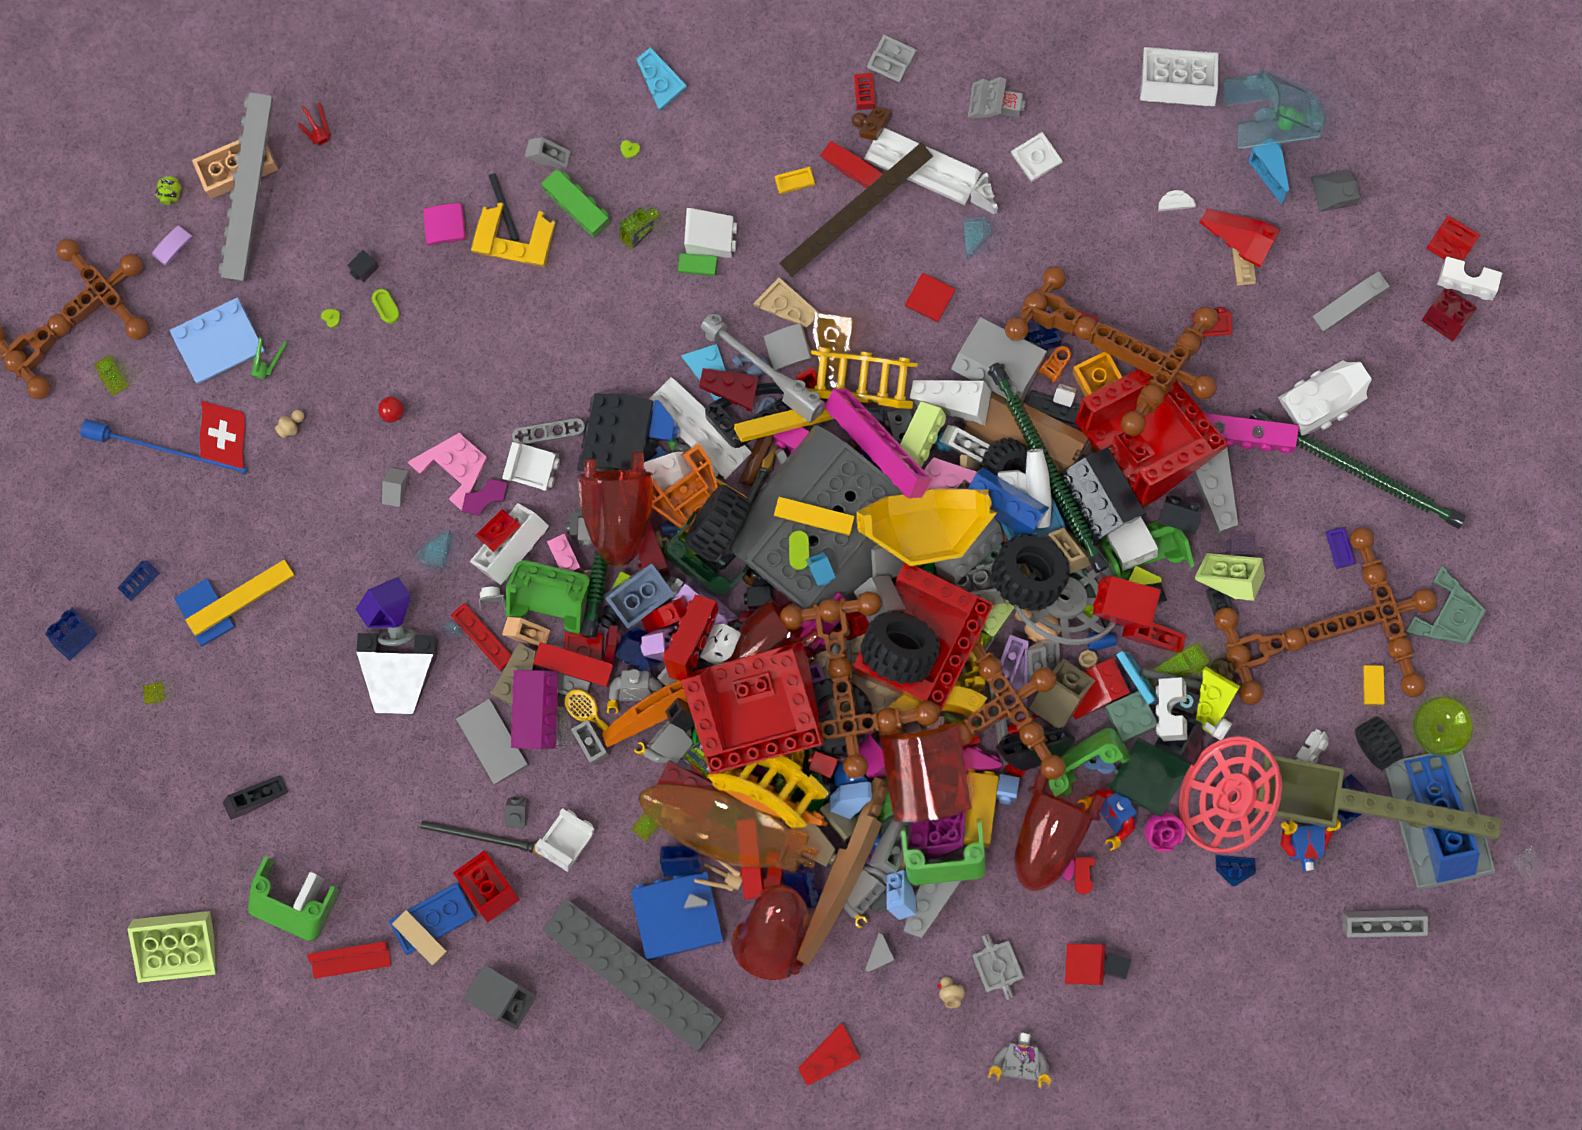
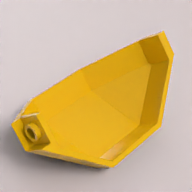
M934 488L926 490L922 498L910 499L903 494L883 497L857 511V524L860 533L904 563L914 566L962 557L997 512L990 509L991 499L986 489Z

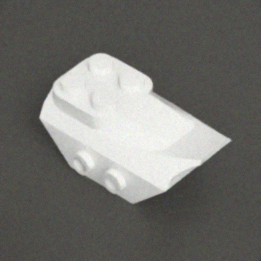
M1342 360L1323 372L1319 370L1310 376L1311 379L1307 381L1301 380L1294 385L1295 388L1282 394L1278 399L1294 424L1299 425V432L1303 436L1320 428L1322 431L1332 425L1331 422L1336 419L1338 421L1345 419L1348 416V412L1367 399L1366 393L1371 377L1360 361L1345 362Z

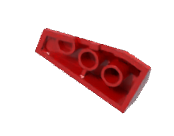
M1211 209L1206 210L1199 222L1212 234L1223 238L1229 248L1233 247L1236 249L1242 259L1258 267H1261L1280 232V229L1264 221Z

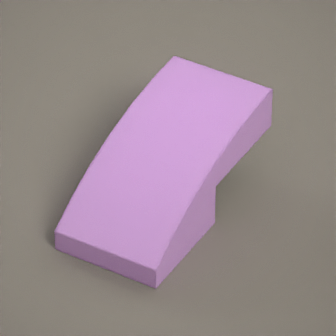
M178 225L159 243L152 252V255L166 266L179 255V250L192 240V236Z

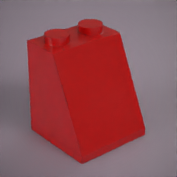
M1113 576L1102 577L1098 584L1097 597L1093 602L1092 615L1129 629L1152 627L1161 590Z

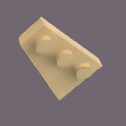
M780 278L753 303L755 307L794 324L801 323L805 329H808L820 317V314Z

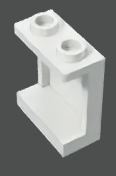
M512 442L502 479L549 491L555 483L554 472L558 470L560 465L559 454Z
M1141 517L1132 523L1124 524L1107 535L1119 559V566L1122 571L1154 559L1158 555V547Z
M562 808L560 815L543 839H539L536 843L535 851L568 872L594 836L595 829L590 822L582 821L571 810L566 811Z

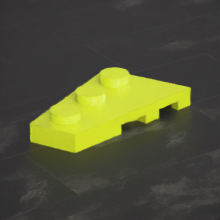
M1208 667L1203 669V682L1200 689L1201 695L1196 720L1202 723L1203 730L1212 734L1204 728L1206 722L1216 727L1240 686Z

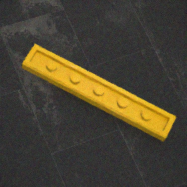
M825 406L823 414L811 423L794 410H789L737 423L734 425V430L740 441L745 442L834 418L830 416Z
M282 560L185 619V621L197 637L295 576L286 561Z

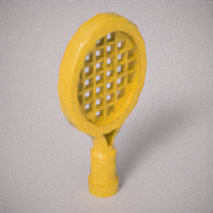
M573 689L567 693L565 707L573 718L582 722L586 720L594 722L603 732L609 727L603 720L599 719L598 706L591 694L581 689ZM579 694L584 698L583 700L578 697Z

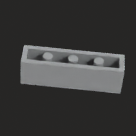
M1423 910L1343 911V932L1347 937L1428 936V916Z

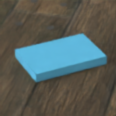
M1126 651L1118 653L1117 657L1148 704L1158 703L1159 697H1157L1156 691L1147 677L1140 675L1141 668L1132 654Z

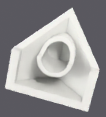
M985 173L971 189V202L996 214L998 206L993 200L994 195L991 183H988V173Z

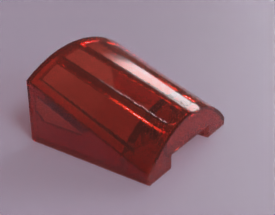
M958 722L938 725L937 729L901 735L900 732L880 735L895 822L934 820L972 809L974 793Z

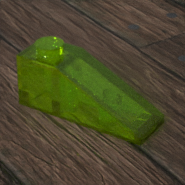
M1195 643L1153 670L1175 676H1190L1194 673L1200 675L1209 664V660L1198 643Z

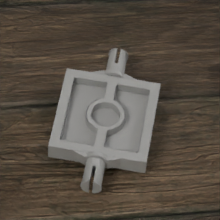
M986 934V937L983 935L981 937L986 948L979 953L973 954L972 957L986 993L995 989H1003L1006 1000L1013 998L1010 986L1024 977L1010 942L1007 941L1002 944L993 945L990 935Z

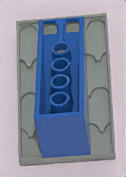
M1462 747L1402 759L1385 769L1392 798L1480 814ZM1399 821L1417 891L1495 874V868L1485 837L1428 826L1426 828H1415L1407 825V822Z

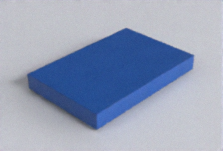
M208 579L174 597L185 619L219 599ZM230 617L198 635L196 639L200 646L203 647L234 629L235 626Z

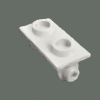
M1318 729L1312 731L1305 741V744L1310 746V748L1302 746L1295 756L1296 760L1316 764L1319 754L1328 746L1329 738L1324 731L1322 733Z

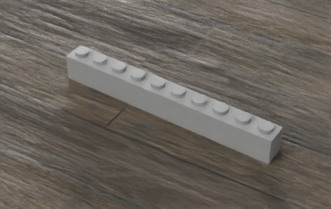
M249 92V97L245 98L244 108H247L246 115L242 117L241 126L244 127L243 134L239 136L241 150L236 155L238 169L234 171L233 182H235V188L231 189L230 200H233L232 208L229 207L227 212V218L230 221L229 226L225 227L224 237H227L226 244L222 246L221 255H224L223 263L220 262L219 274H221L223 279L246 282L274 102L272 96Z

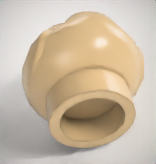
M295 410L291 417H280L275 430L284 439L287 436L296 435L298 432L296 423L304 420V413L301 410Z
M943 977L940 983L937 984V987L941 989L939 996L944 1001L946 1007L957 1008L965 996V990L962 985H953V980L950 977Z

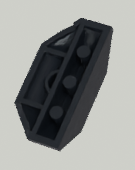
M1043 727L1044 736L1048 740L1045 742V745L1052 755L1061 757L1075 742V737L1066 727ZM1020 732L1004 736L996 746V751L1003 760L1020 771L1041 766L1042 760L1035 749L1031 751L1027 745L1023 744L1019 737Z

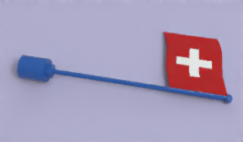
M201 401L200 457L112 434L108 424L85 419L81 427V437L104 443L110 437L240 471L242 474L247 473V468L244 467L243 461L246 426L244 412Z

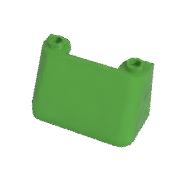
M519 561L515 564L506 585V617L524 618L528 610L564 618V628L569 632L580 634L589 590V578L582 573L530 561Z
M1112 728L1102 729L1068 749L1061 756L1066 765L1064 775L1059 779L1049 780L1050 788L1055 797L1066 798L1073 794L1072 784L1077 780L1073 770L1099 755L1104 762L1110 764L1119 760L1122 763H1126L1132 759L1116 730Z

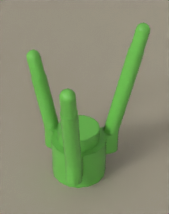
M260 337L251 376L265 379L266 375L271 376L272 369L287 345L286 341L280 347L269 368H267L266 363L260 362L263 341Z

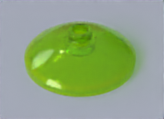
M1438 697L1428 700L1417 710L1413 719V733L1419 745L1427 752L1437 756H1450L1460 752L1467 746L1472 737L1473 723L1469 712L1461 703L1451 698ZM1437 726H1442L1443 732H1439Z

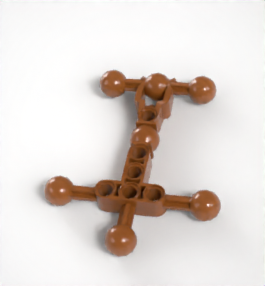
M65 238L57 244L56 252L58 257L63 261H71L80 271L81 278L88 286L63 307V310H59L60 313L52 315L48 319L47 325L44 323V326L37 328L28 335L21 334L11 345L5 341V331L0 326V352L2 353L0 358L4 359V365L8 371L16 373L17 378L22 377L27 382L29 396L34 399H44L50 394L51 390L49 381L45 377L36 376L31 369L45 360V353L55 344L56 340H59L58 337H63L69 333L71 325L75 327V324L82 322L103 303L126 324L125 332L129 338L141 340L147 336L149 331L147 321L141 317H134L125 307L123 299L113 289L126 276L135 277L140 274L143 269V262L138 255H124L120 259L119 268L108 278L104 279L95 267L88 265L80 256V246L75 240ZM91 273H94V276L91 279H88V276ZM106 286L104 291L99 292L101 287ZM91 298L90 303L85 304V301ZM117 299L116 304L111 305V302ZM77 310L74 316H70L72 311ZM45 334H48V337L45 340H42V337ZM31 344V348L35 352L27 358L26 354L20 350Z

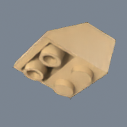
M1061 528L1048 534L1047 541L1051 543L1053 541L1057 544L1056 547L1064 552L1063 557H1066L1068 560L1070 574L1091 565L1086 550L1073 533L1065 528Z

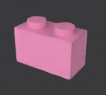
M565 534L547 541L560 569L581 573L582 569Z

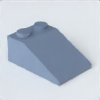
M651 563L603 596L627 629H629L672 597L674 593Z

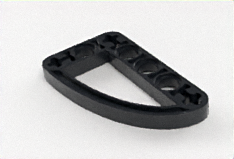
M775 382L758 384L755 396L784 394V392ZM721 397L705 408V418L731 447L740 448L751 440L745 442L737 439L733 440V437L739 438L734 430L736 423L723 410L732 405L730 400ZM782 397L746 421L781 413L777 410L779 406H785L787 408L786 411L793 409L782 401ZM726 422L730 424V427L723 429L720 425Z

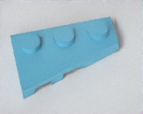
M651 48L637 58V63L659 112L687 89V85Z
M717 344L681 355L682 359L699 380L703 368L726 371ZM709 393L714 401L721 398Z

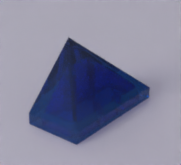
M1215 855L1216 871L1231 886H1236L1256 874L1255 858Z

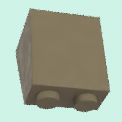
M1062 659L1053 670L1056 675L1055 687L1048 692L1039 691L1029 708L1056 728L1066 726L1096 681L1065 659Z
M814 824L792 828L784 844L787 848L826 868H829L830 865L833 866L837 856V850L818 826Z

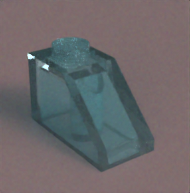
M986 217L963 219L966 260H970L987 241V234H991L990 223H986Z
M450 530L442 531L425 542L422 549H419L417 560H419V564L422 567L444 571L452 538Z

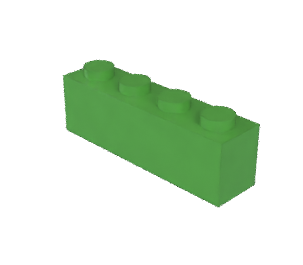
M556 169L541 183L543 190L595 239L610 225L609 214L603 208L599 209L592 197H586L583 194V189L578 184L573 185L570 182L571 178L564 171L561 173Z

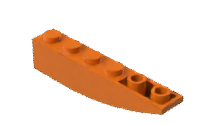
M677 680L661 688L631 707L602 733L606 746L609 747L668 719L665 711L677 698L688 703L682 682Z
M735 768L731 775L738 777L741 774L742 768ZM752 773L746 779L756 785L760 783L757 781L758 777ZM768 784L765 790L778 797L779 793L774 791L775 787ZM724 790L745 804L780 817L772 809L747 795ZM788 795L784 803L795 811L800 802L797 801L795 804L790 801L791 797ZM805 809L800 816L806 824L827 826L828 822L823 820L824 816L816 811L811 813Z

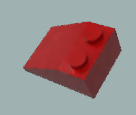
M1113 658L1084 671V673L1096 681L1073 714L1075 720L1129 696L1130 692Z
M485 850L453 872L487 923L520 900Z

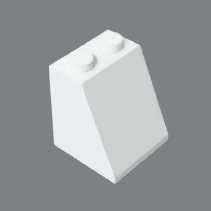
M687 208L684 242L687 254L732 258V252H736V240H733V234H737V223H734L733 216Z

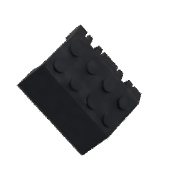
M595 393L590 401L588 411L590 416L586 421L587 424L581 445L583 450L579 455L577 470L593 472L590 468L616 469L624 474H640L654 401L629 394Z
M1108 447L1081 459L1060 473L1065 482L1064 485L1070 491L1071 498L1074 499L1076 507L1079 508L1078 511L1081 512L1083 520L1086 522L1085 524L1088 525L1090 533L1093 535L1090 539L1094 547L1099 544V540L1124 524L1132 523L1147 514ZM1082 542L1081 545H1082V546L1084 547V549L1087 551V548H1086L1084 542Z

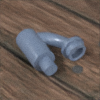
M734 355V358L731 359L737 369L744 366L742 363H753L745 356L737 357ZM759 357L762 361L769 365L764 358ZM755 364L745 371L747 375L759 377L765 373Z

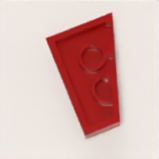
M842 1023L798 1067L807 1086L860 1059Z

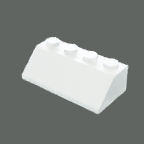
M519 503L516 504L509 515L521 526L497 550L492 552L486 545H483L470 560L474 566L500 585L509 578L515 564L522 561L524 556L533 549L534 544L545 534L549 527L536 513Z

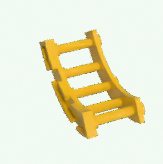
M819 347V351L811 350V354L820 356L817 385H815V388L807 389L817 392L819 398L829 399L832 390H828L824 386L828 357L840 358L836 389H846L844 386L847 360L857 359L862 360L859 387L856 389V392L851 393L859 402L878 403V405L894 408L912 409L913 401L906 400V396H904L907 368L917 367L918 363L910 362V358L899 357V360L875 357L872 356L871 352L862 351L860 355L830 352V348ZM869 361L882 363L880 389L877 395L867 394L866 390ZM890 364L900 366L897 395L894 398L888 397L887 393Z
M954 686L942 711H949L969 717L972 713L986 705L987 697L971 689ZM903 695L888 708H899L901 712L914 710L920 702Z
M783 755L748 764L738 777L731 775L735 768L725 770L722 774L714 773L708 775L717 789L738 792L763 803L782 817L791 828L805 827L807 824L800 816L811 800L823 799L829 793L812 775L806 776L800 771L801 767ZM757 764L770 768L758 785L746 780ZM776 773H780L790 779L778 797L765 790ZM798 785L806 795L794 811L784 803V800L794 786Z

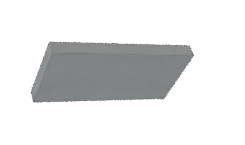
M490 699L456 718L494 785L528 766L518 748H511V735Z

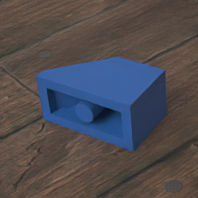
M655 400L649 437L653 440L675 442L676 438L679 437L680 427H678V423L663 403Z

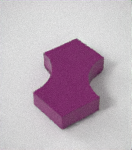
M488 479L485 487L480 491L465 493L461 512L480 516L482 510L488 504L503 502L507 483Z

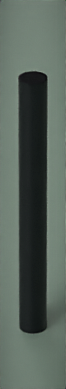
M492 173L489 175L491 185L498 203L504 204L502 215L511 240L517 242L519 241L518 234L496 174Z

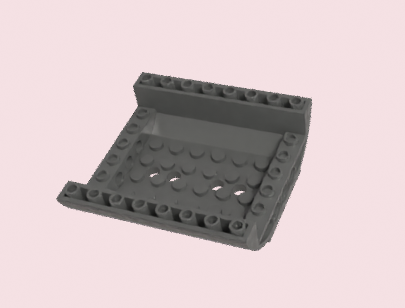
M815 425L757 494L729 553L735 554L802 610L813 608L814 603L820 605L823 600L833 598L837 593H840L847 601L857 600L854 591L869 578L873 577L871 549L877 545L858 531L857 511L883 497L903 494V492L892 483L888 476L846 442L824 428ZM847 492L855 493L856 499L853 502H848L845 499ZM782 497L833 510L837 506L841 507L844 510V514L855 516L850 536L774 517L778 498ZM803 531L807 534L808 538L811 536L818 538L819 543L817 546L812 547L809 545V558L822 552L825 553L836 577L829 584L818 586L808 566L803 570H795L791 567L789 561V537L793 532ZM841 620L833 629L842 628Z

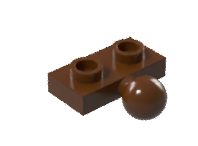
M874 107L868 118L863 113L854 114L852 124L858 128L862 127L859 131L861 138L877 141L890 120L892 112L889 109Z

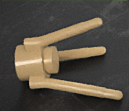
M718 856L715 859L731 872L725 873L707 863L704 866L725 877L724 882L727 885L694 879L695 883L723 888L731 892L733 889L738 890L742 883L741 872L734 869Z

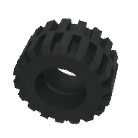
M1002 438L1000 442L997 440L993 446L990 445L988 447L989 451L984 453L985 459H982V464L984 465L982 468L998 476L999 471L1018 470L1026 474L1028 449L1018 440ZM1014 458L1012 465L1008 469L1003 470L1006 462Z
M1375 716L1355 729L1356 739L1362 751L1378 769L1384 770L1403 758V749L1397 736L1380 717Z

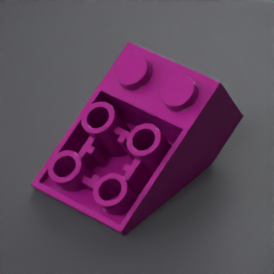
M959 808L912 815L909 849L920 850L924 855V859L927 860L938 858L963 846L967 809Z

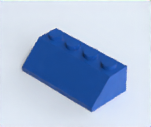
M984 468L975 474L968 489L988 490V495L991 499L990 509L997 512L993 518L1019 534H1028V536L1035 534L1049 509L1046 505Z

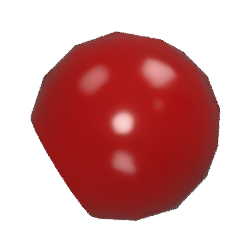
M386 397L379 403L378 413L384 421L389 423L396 422L402 418L404 406L398 398Z

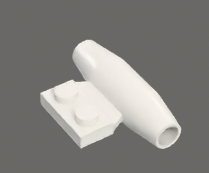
M1031 449L1027 451L1026 474L1018 470L999 471L998 477L1049 507L1038 527L1045 528L1049 527L1051 523L1052 498L1049 471L1043 449Z

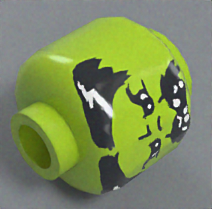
M165 176L158 181L155 195L160 199V203L171 205V203L179 200L182 186L178 183V179Z

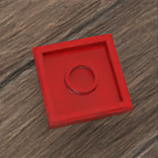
M922 273L907 299L905 307L938 323L956 289Z
M501 509L475 536L494 552L521 525Z
M565 632V650L602 661L603 633H597V638L592 639L582 637V633Z
M1067 944L1065 984L1103 986L1105 945Z

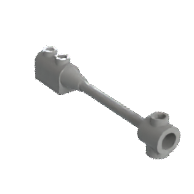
M710 314L704 319L701 329L705 331L706 339L709 341H717L720 338L724 339L772 377L784 392L782 401L805 420L811 423L823 414L825 402L819 398L817 392L809 391L801 380H793L776 372L726 332L727 325L721 321L720 315Z

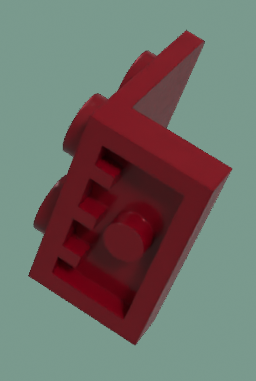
M1445 288L1421 321L1453 342L1477 310V307L1470 301L1462 298L1455 291Z

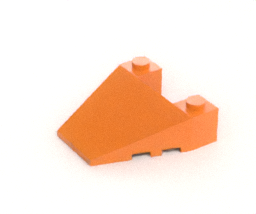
M700 444L693 445L681 454V457L691 471L665 490H661L653 477L647 478L634 488L647 506L686 533L689 531L691 524L706 500L718 487L711 466V460Z

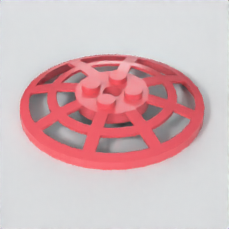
M1230 737L1220 740L1202 751L1195 765L1189 767L1183 779L1179 795L1180 819L1185 826V832L1193 842L1210 852L1220 854L1233 853L1250 846L1265 833L1278 811L1282 792L1281 773L1274 756L1262 744L1243 737ZM1234 745L1247 746L1245 757H1234L1225 761L1221 750ZM1254 748L1259 749L1270 759L1273 766L1267 772H1265L1260 764L1252 760ZM1214 755L1218 766L1209 774L1204 783L1195 781L1194 779L1201 767ZM1244 764L1241 774H1232L1229 766ZM1251 766L1261 775L1255 782L1248 778ZM1222 771L1224 778L1216 787L1211 786L1215 777ZM1275 775L1276 792L1272 805L1268 804L1270 799L1269 780ZM1264 785L1265 797L1264 802L1257 800V789ZM1191 788L1201 791L1199 801L1200 814L1190 818L1189 794ZM1209 793L1213 795L1214 808L1207 811L1206 800ZM1237 793V799L1232 802L1233 795ZM1253 808L1259 809V814L1249 824L1247 816ZM1265 811L1270 812L1262 827L1251 837V829L1260 822ZM1217 814L1224 818L1220 829L1215 827L1209 818ZM1240 820L1241 830L1227 832L1232 821ZM1204 822L1206 827L1216 834L1212 843L1207 844L1195 832L1193 825ZM1244 836V843L1231 848H1218L1224 837Z

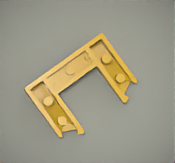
M497 203L498 207L488 210L487 207H483L471 248L473 253L546 267L556 224L554 221L548 222L543 218L545 214L542 211H538L530 243L525 244L496 238L504 206L503 203Z

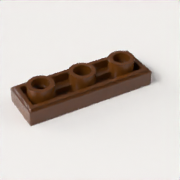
M773 435L757 438L740 478V483L747 485L755 482L758 470L762 466L763 459L766 457L767 449L773 444Z

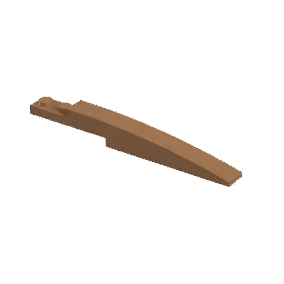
M874 778L871 785L872 798L862 808L847 849L839 848L796 958L805 965L810 964L833 927L874 845L882 825L877 820V817L881 813V806L888 795L890 786L882 779Z

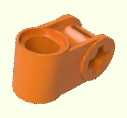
M1065 346L1056 348L1038 373L1051 379V383L1054 384L1070 362V350ZM1060 353L1066 354L1067 358L1065 360H1059L1057 358V355Z

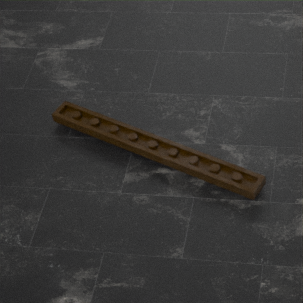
M922 142L779 262V264L790 277L794 276L933 158V155Z

